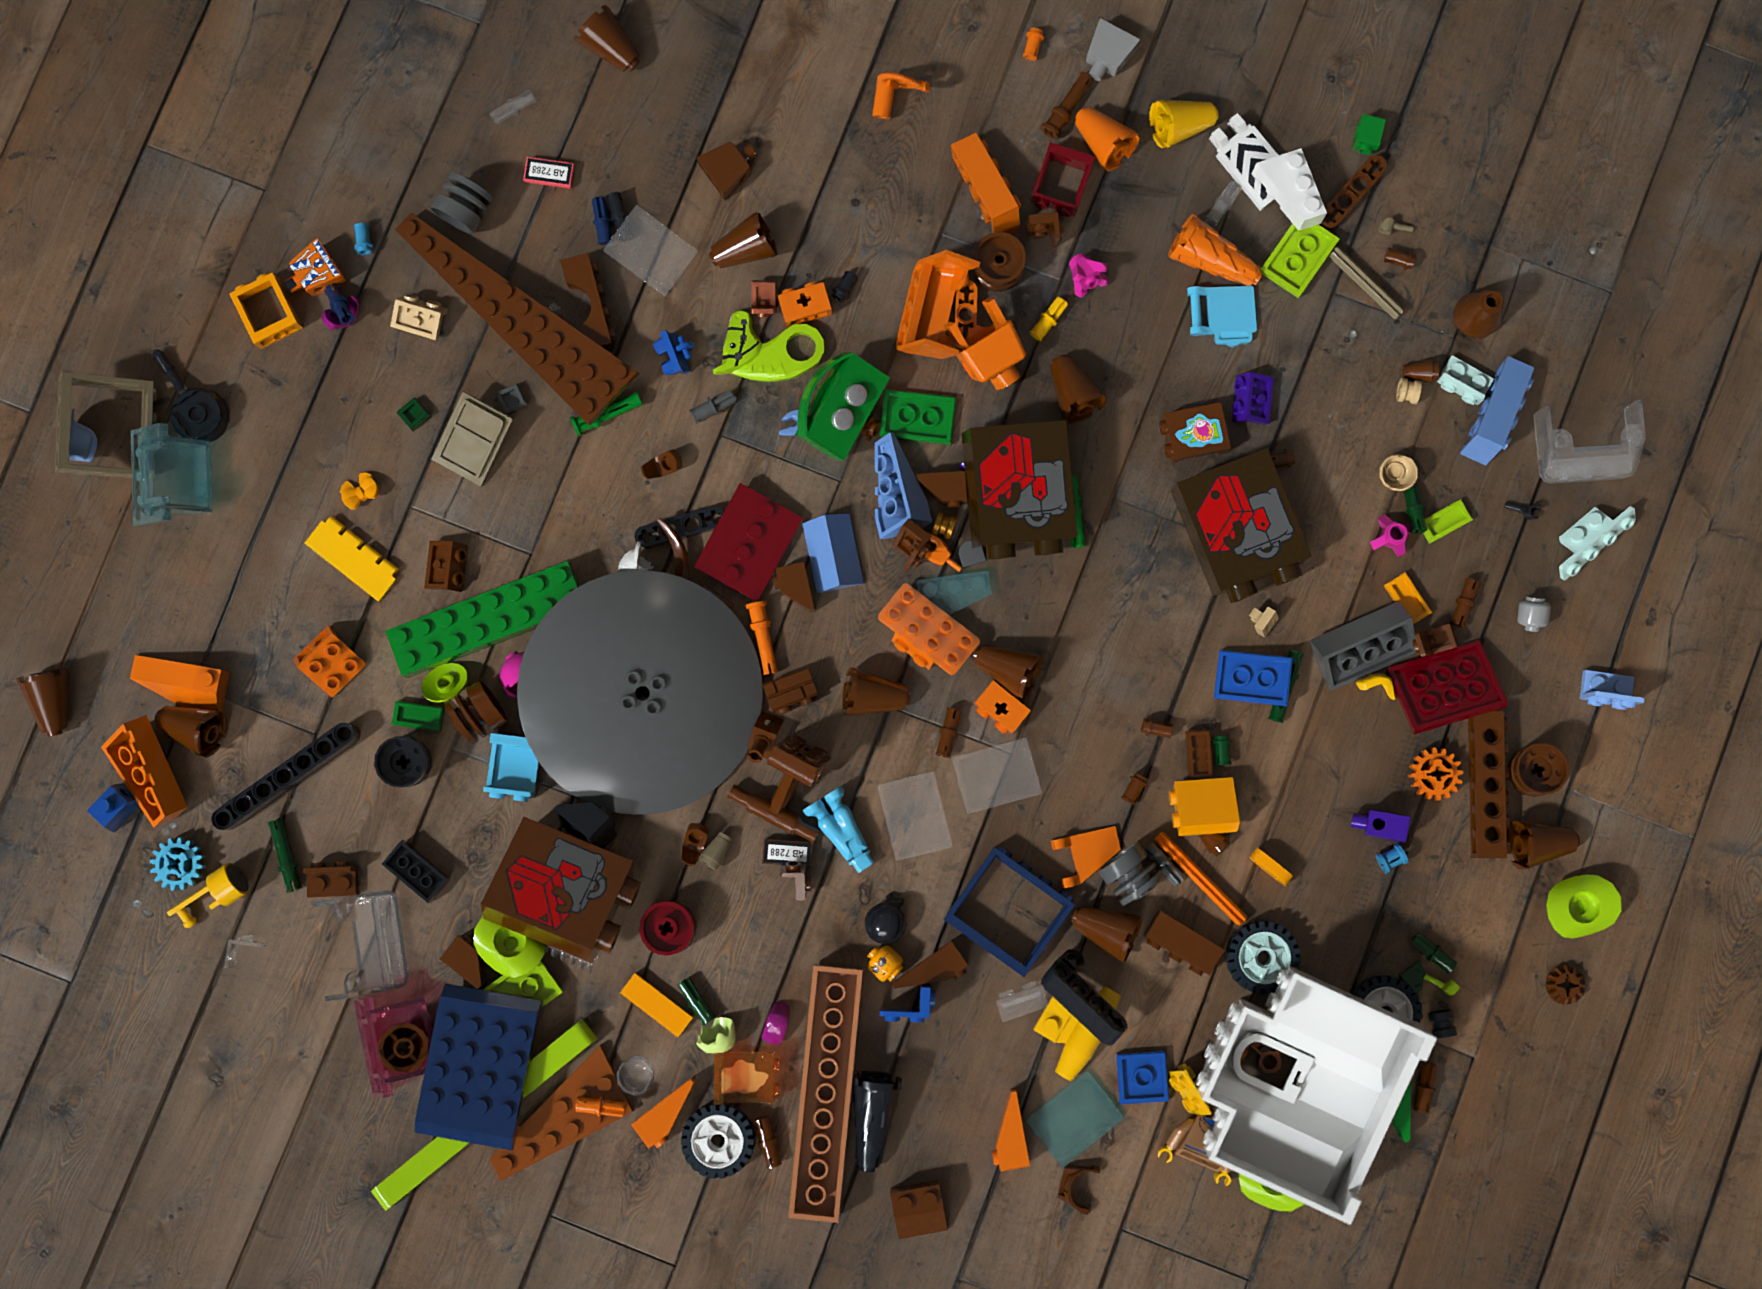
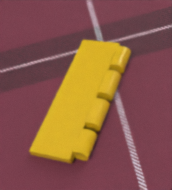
M330 516L326 522L321 521L305 541V544L380 602L397 580L394 576L399 568L386 558L380 564H377L382 555L368 544H365L360 550L359 548L364 541L349 529L341 535L345 526L333 516Z

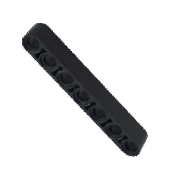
M349 723L337 724L215 810L211 816L212 825L219 830H233L355 745L360 739L359 728ZM349 728L351 736L345 741L342 738V732L344 729ZM329 742L331 750L325 755L322 752V746L324 743ZM306 756L311 760V764L307 769L302 766V760ZM288 770L291 778L287 783H284L282 774ZM266 784H268L270 787V794L267 797H264L262 794V788ZM245 799L250 801V808L247 811H244L242 808V802ZM228 813L230 821L225 826L222 823V816Z

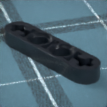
M713 506L665 519L664 521L675 526V532L681 539L714 530L717 524H714L712 520L707 521V527L703 528V521L700 515L704 514V518L708 519L712 517L713 512H716L717 515H722L724 511L720 507ZM689 518H696L699 522L698 528L694 531H690L685 527V523ZM658 522L643 525L634 534L636 543L640 541L642 548H652L670 543L668 537L663 535L662 527ZM658 527V534L661 540L657 541L656 536L650 537L648 543L639 540V537L643 536L642 532L646 531L648 534L656 533L654 528Z

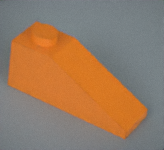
M694 1077L690 1078L631 1124L648 1149L653 1145L658 1148L669 1139L666 1135L672 1130L696 1081Z
M1010 1089L995 1141L996 1150H992L994 1166L999 1165L1000 1171L1030 1166L1015 1089Z

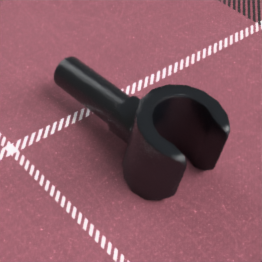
M1506 502L1504 508L1522 513L1527 520L1539 518L1533 516L1531 510H1541V507L1538 505L1524 507Z

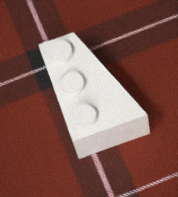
M1302 148L1256 163L1252 175L1263 184L1269 196H1273L1281 206L1280 209L1299 231L1322 223L1327 212Z

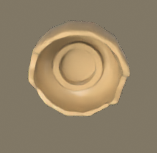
M1399 454L1391 455L1384 459L1380 465L1379 478L1385 487L1394 491H1404L1412 487L1418 479V467L1410 457Z

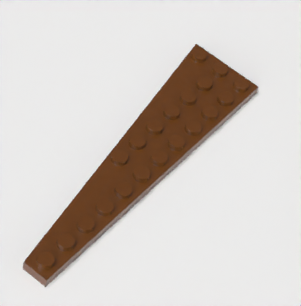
M410 213L395 229L588 425H591L640 374L414 214Z

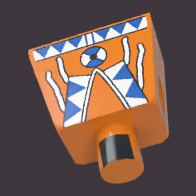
M318 238L290 261L289 265L295 275L284 281L292 294L304 287L311 296L325 292V288L328 285L332 289V284L339 286L347 282L330 253Z

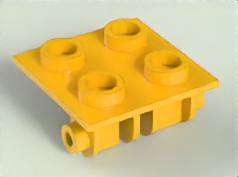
M1183 1063L1177 1067L1178 1070L1168 1071L1171 1077L1169 1079L1170 1084L1177 1092H1180L1184 1099L1182 1103L1185 1109L1193 1115H1211L1212 1113L1209 1110L1211 1107L1210 1103L1201 1099L1197 1089L1198 1086H1195L1197 1079L1192 1081L1196 1075L1191 1066Z

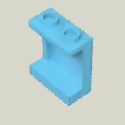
M491 733L489 742L492 743L487 784L483 788V792H490L489 797L504 799V794L514 795L513 800L528 802V797L535 798L540 763L532 752L526 737Z

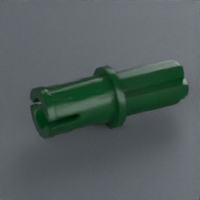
M1412 486L1403 491L1407 506L1405 513L1409 515L1412 534H1418V529H1420L1421 534L1427 531L1423 514L1425 507L1421 505L1418 488Z
M1417 933L1412 937L1410 944L1427 957V961L1434 962L1447 974L1456 967L1457 961L1443 952L1440 945L1433 944L1421 933Z
M686 978L678 984V988L689 1003L688 1008L691 1007L702 1026L716 1017L704 1001L705 996H701L690 978Z

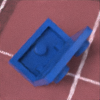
M921 984L920 1009L881 1007L880 1016H885V1021H900V1017H910V1022H924L925 1018H930V1007H935V990H931V984Z

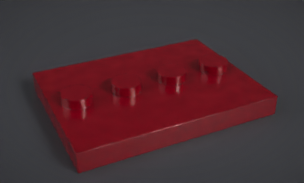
M739 483L693 568L749 599L758 602L803 518Z
M1480 640L1388 667L1386 671L1387 675L1392 679L1394 691L1414 735L1502 709L1508 705L1506 696Z

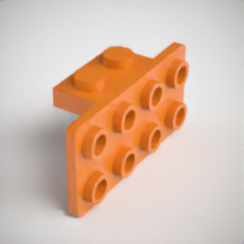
M907 583L899 588L878 615L879 621L895 632L891 639L894 646L899 651L906 652L913 657L917 665L926 667L928 670L935 663L948 674L955 675L980 643V639Z

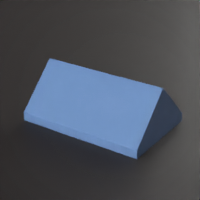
M849 514L823 515L802 523L817 594L864 584Z

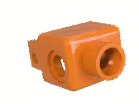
M987 298L982 303L993 324L987 327L974 326L967 331L966 339H964L956 323L948 322L943 326L954 343V348L959 350V354L956 356L971 379L982 383L991 380L995 389L1000 390L1020 378V374L1014 364L1025 358L1026 351L1012 321L1005 319L995 299Z

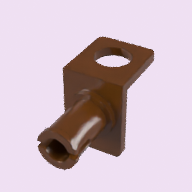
M761 712L753 727L748 743L747 757L751 762L759 763L762 758L769 759L776 736L783 724V719ZM770 720L775 723V726H767L763 721Z

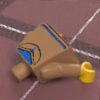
M1210 1107L1211 1115H1206V1117L1197 1115L1194 1119H1186L1177 1126L1166 1141L1167 1145L1159 1148L1158 1157H1160L1163 1151H1167L1170 1156L1166 1159V1162H1170L1173 1158V1150H1176V1155L1216 1171L1214 1179L1217 1184L1221 1176H1226L1224 1184L1228 1186L1231 1183L1228 1173L1232 1170L1210 1160L1204 1148L1205 1144H1203V1138L1207 1130H1212L1216 1122L1213 1121V1117L1217 1108Z

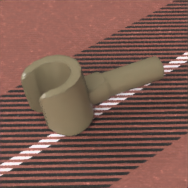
M1386 218L1381 221L1378 231L1390 235L1393 229L1412 232L1414 227L1396 223L1393 218Z

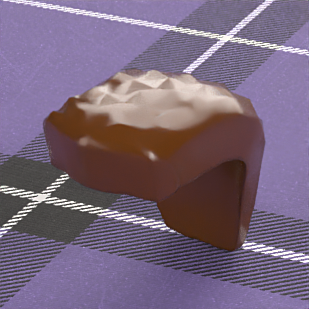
M669 450L643 464L641 472L646 479L666 476L682 468L681 456L676 450Z
M690 823L687 828L681 854V861L686 865H696L704 849L709 829L700 823Z

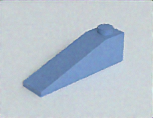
M890 432L875 442V472L878 473V487H875V495H878V509H875V521L879 537L883 540L897 537L908 518L920 524L923 528L932 523L927 499L895 434Z

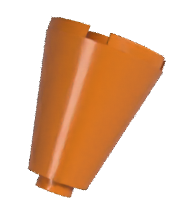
M1092 107L1082 108L1076 114V127L1106 171H1113L1122 165L1120 160L1125 156L1129 158L1137 148L1140 138L1133 129Z

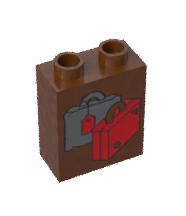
M523 817L481 902V910L485 920L593 963L598 950L611 953L621 930V925L612 922L619 905L631 909L639 892L641 882L632 878V860Z

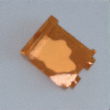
M775 1051L723 1052L714 1054V1105L761 1102L774 1104L775 1098H779V1083H775V1073H779V1058H775Z

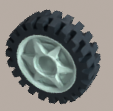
M1254 921L1245 924L1234 932V935L1229 940V945L1226 947L1227 955L1225 958L1228 971L1234 981L1250 992L1265 995L1271 992L1275 993L1279 985L1276 983V980L1282 969L1286 970L1287 965L1300 970L1301 952L1297 945L1298 942L1287 929L1277 923ZM1265 950L1269 955V959L1265 964H1260L1257 959L1258 954Z

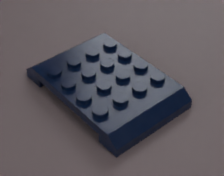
M445 983L440 995L417 1107L415 1133L514 1150L519 1127L517 1123L536 1027L539 1025L543 1005L542 1000Z

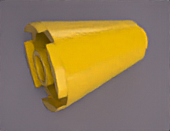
M1158 100L1152 103L1149 114L1150 126L1154 125L1156 133L1152 134L1153 139L1160 148L1171 147L1214 126L1219 114L1217 107L1211 102Z

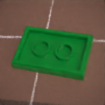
M885 389L879 437L882 438L888 433L893 432L898 440L951 446L956 397Z

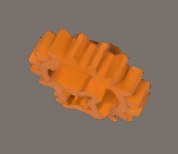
M1436 747L1430 748V754L1427 750H1422V757H1413L1417 763L1409 765V768L1414 770L1413 773L1408 775L1409 778H1414L1411 787L1418 786L1419 789L1416 794L1421 795L1425 792V799L1430 800L1434 795L1435 801L1441 800V794L1445 799L1450 798L1449 791L1457 792L1458 789L1455 787V784H1462L1463 782L1458 779V775L1464 772L1457 770V766L1461 762H1453L1455 756L1453 753L1446 756V749H1440L1438 753ZM1442 760L1449 766V769L1442 764ZM1427 761L1426 768L1421 771L1423 764ZM1434 771L1439 773H1445L1444 775H1440L1439 777H1432V775L1427 776L1428 773H1432ZM1448 778H1450V781H1449V783L1447 784V786H1446L1445 788H1443V787H1444V782H1445ZM1422 780H1425L1429 784V788L1424 785Z

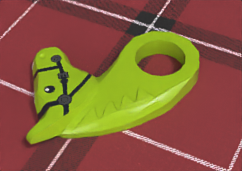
M737 310L730 318L723 347L722 365L713 369V374L731 373L745 379L762 382L795 379L813 370L820 364L825 354L824 339L816 328L808 324H794L771 341L763 344L754 333L751 314L747 311ZM806 335L812 338L816 349L811 358L805 361H796L789 356L787 344L793 337Z

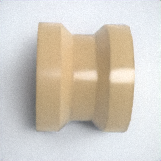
M1401 378L1397 387L1396 401L1403 402L1406 400L1411 404H1417L1421 394V381L1415 380L1410 382L1406 378Z

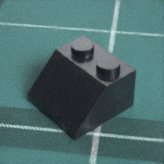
M589 802L557 805L554 808L562 828L575 838L604 849L617 836L614 829L615 824L610 819L611 814L603 806L598 808L594 803Z

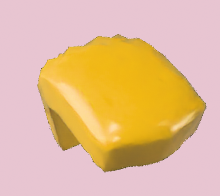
M1384 673L1369 674L1356 681L1360 690H1367L1382 684L1389 698L1392 700L1396 699L1392 679Z

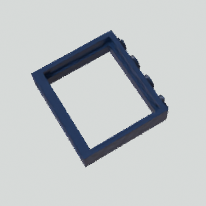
M1002 846L999 850L993 847L943 920L1022 977H1025L1075 904L1071 902L1073 897L1062 889L1057 892L1051 888L1053 883L1042 875L1037 878L1030 873L1033 868L1023 861H1020L1019 864L1011 859L1013 854ZM995 858L1063 906L1023 963H1020L955 916Z

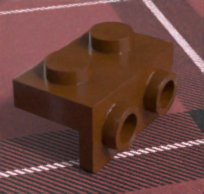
M909 518L903 524L892 545L909 558L904 567L906 572L912 566L917 568L924 559V555L930 548L927 544L931 538V535L924 531L920 524L911 521Z

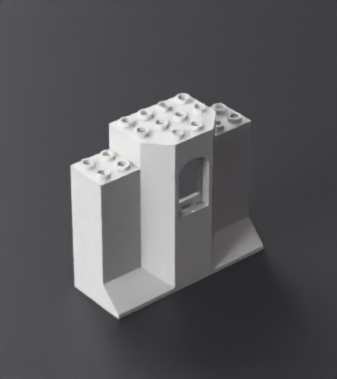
M1287 965L1286 970L1282 969L1277 977L1276 983L1279 985L1275 993L1271 992L1266 1001L1267 1010L1239 998L1236 1003L1233 1002L1224 1021H1219L1214 1032L1217 1037L1214 1043H1209L1204 1053L1206 1060L1203 1071L1200 1072L1196 1081L1201 1099L1218 1107L1213 1117V1121L1216 1122L1212 1130H1207L1203 1138V1144H1205L1204 1148L1210 1160L1351 1225L1361 1204V1200L1357 1195L1419 1060L1427 1061L1437 1038L1421 1023L1391 1013ZM1261 1042L1297 1059L1283 1090L1242 1070L1240 1059L1244 1049L1249 1044ZM1300 1071L1299 1074H1298V1076H1297V1079H1296L1295 1083L1292 1084L1293 1081H1294V1079H1295V1076H1296L1297 1072Z

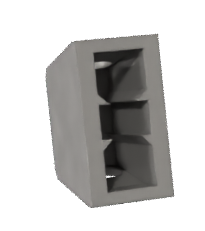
M1100 18L1086 58V62L1092 65L1088 73L1091 75L1090 78L1093 77L1095 81H1101L1104 73L1116 76L1137 50L1140 39Z

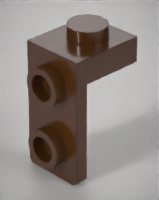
M1452 624L1414 634L1413 646L1416 653H1420L1421 657L1459 647Z

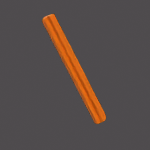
M1160 832L1155 837L1154 842L1172 858L1236 925L1240 926L1246 921L1247 915L1165 832Z

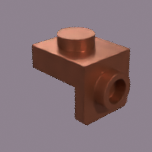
M752 280L751 313L756 314L757 317H770L776 311V281Z

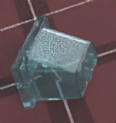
M164 423L130 430L133 526L144 527L171 521V514L212 513L213 489L211 486L210 441L168 436V424Z

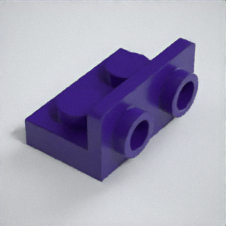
M1247 372L1236 376L1232 422L1247 421L1260 425L1270 424L1274 377L1254 372Z

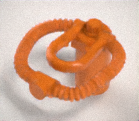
M896 72L879 74L872 116L882 119L891 118L895 89L908 88L930 92V83Z

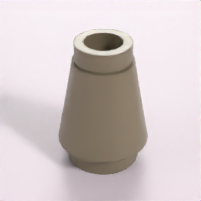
M719 832L701 853L702 858L700 861L706 866L717 870L719 866L723 865L732 839Z

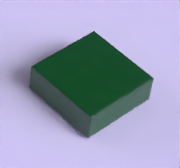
M415 397L396 412L412 431H415L431 417Z

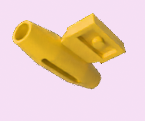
M1104 986L1098 994L1116 1010L1121 995ZM1053 996L1033 1028L1034 1031L1054 1043H1065L1055 1072L1071 1082L1089 1062L1100 1044V1041Z

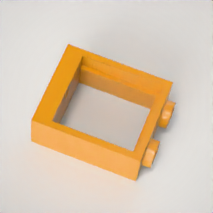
M264 273L258 276L256 281L250 284L239 285L235 288V291L229 293L253 344L260 349L303 329L280 279L274 273ZM273 286L287 317L257 331L242 301Z

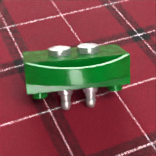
M841 352L820 367L807 384L799 405L798 430L795 436L829 458L844 461L890 377L853 352ZM829 369H831V371H830V373L828 374L827 378L822 382V384H821L820 387L818 388V390H817V392H816V394H815V396H814V398H813L811 407H810V409L808 410L809 402H810L812 393H813V391H814L816 385L818 384V382L820 381V379L824 376V374H825Z

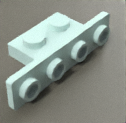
M1629 506L1612 520L1598 508L1594 507L1559 537L1560 543L1574 554L1559 566L1560 578L1565 581L1570 576H1575L1586 562L1594 560L1599 551L1606 545L1609 546L1614 543L1617 536L1624 530H1629L1636 520L1635 508Z

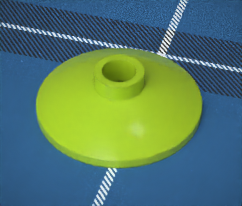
M443 664L434 668L425 676L421 685V691L424 697L431 702L451 700L466 687L468 673L460 664Z

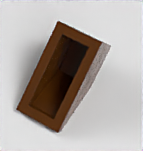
M965 471L917 474L919 485L942 505H948V508H960L962 504L967 502Z
M804 562L775 568L777 575H772L775 589H780L783 596L807 611L815 612Z
M458 935L441 956L440 960L474 987L481 989L486 984L483 959L478 954L474 946V938L471 935Z

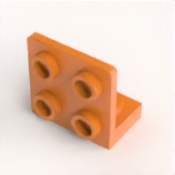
M329 625L293 658L297 668L330 697H334L366 666L365 661L341 641L335 630Z

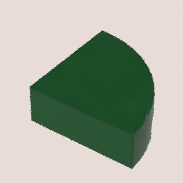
M1419 960L1399 974L1402 981L1410 985L1415 993L1421 990L1424 980V968Z

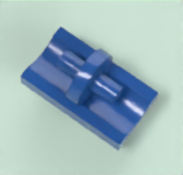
M668 330L661 332V338L655 341L653 346L658 355L665 353L669 355L670 359L661 363L664 374L669 376L677 373L685 375L691 372L687 360L692 358L690 351L695 348L694 342H686L684 336L677 337L675 332L669 333Z

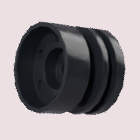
M396 736L387 739L379 746L374 758V767L377 775L384 783L392 787L404 788L420 784L427 778L432 766V757L429 749L422 741L413 737ZM404 755L406 759L411 760V763L407 764L406 769L404 765H400V761L404 760Z

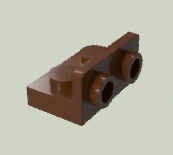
M1058 212L1029 215L1026 225L1027 236L1039 239L1045 238L1047 234H1050L1052 247H1057L1058 241L1062 240V234H1064L1063 219L1058 218Z
M430 541L424 588L462 592L465 580L467 545L454 541Z
M326 862L310 863V868H303V873H307V898L358 895V866H350V862H335V867H326Z

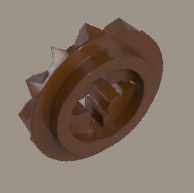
M1561 965L1549 972L1546 978V990L1552 1000L1559 1004L1569 1005L1577 1003L1584 996V990L1587 985L1584 981V975L1577 968ZM1565 978H1568V982L1575 984V986L1568 988L1567 993L1565 988L1557 986V984L1564 983Z

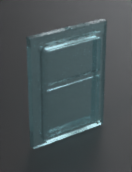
M1086 1071L1028 1117L1026 1121L1034 1130L1035 1135L1048 1148L1050 1154L1055 1157L1062 1167H1065L1122 1121L1124 1117L1107 1097V1093L1100 1088L1089 1072Z

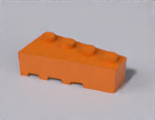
M974 133L951 144L952 157L965 183H971L969 189L975 203L981 202L979 206L983 214L982 217L986 224H992V233L1004 232L1012 235L1020 231V201L1016 194L1012 195L1009 191L1011 188L1006 176L1001 177L997 160L995 158L991 159L988 153L990 151L984 139L980 140L977 133Z
M147 715L123 723L101 748L153 828L177 818L188 806Z

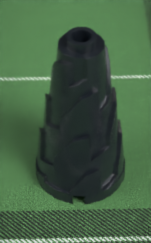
M862 1071V1077L859 1078V1073L855 1072L852 1079L856 1129L855 1159H857V1165L860 1166L861 1171L875 1172V1168L880 1167V1164H882L886 1139L889 1135L892 1118L897 1107L899 1090L902 1088V1078L897 1076L895 1082L892 1081L891 1073L880 1071Z

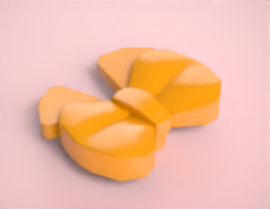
M366 472L360 473V486L357 488L349 481H345L341 486L342 501L349 509L355 510L359 507L361 501L364 502L368 498L375 499L379 495V487L371 474Z

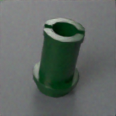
M1229 735L1215 736V741H1212V743H1215L1216 765L1232 764L1230 756V743L1232 740H1229Z

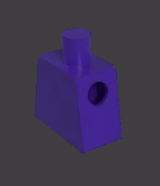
M1369 810L1367 815L1353 813L1351 827L1365 830L1364 836L1404 843L1407 839L1410 817ZM1374 820L1382 822V830L1373 827Z

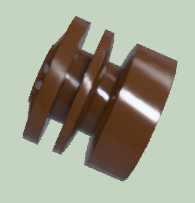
M480 679L466 688L469 700L466 701L464 697L457 694L455 700L458 706L452 700L444 703L454 727L473 745L479 741L476 732L483 738L487 736L484 727L485 723L493 730H496L508 722V718L501 705Z
M1545 743L1530 745L1519 750L1511 758L1508 766L1509 780L1514 788L1523 795L1531 797L1553 794L1563 787L1569 775L1568 760L1563 752L1555 746ZM1539 767L1540 772L1532 775L1531 770Z

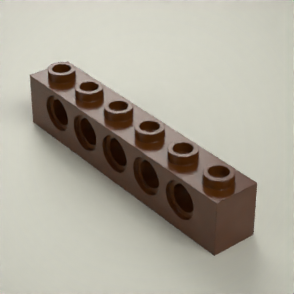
M1492 711L1468 718L1471 858H1507V853L1510 852V841L1507 839L1506 830L1510 826V818L1506 814L1509 792L1506 790L1505 780L1509 776L1508 766L1505 765L1508 743L1504 738V731L1507 730L1508 721L1507 717H1504V711ZM1487 729L1493 733V740L1491 742L1486 741L1484 737ZM1487 754H1490L1494 759L1491 767L1485 763V756ZM1488 778L1494 782V789L1492 791L1487 790L1485 786ZM1489 802L1495 807V812L1492 816L1486 812V805ZM1489 827H1492L1495 831L1493 840H1489L1486 836V831Z

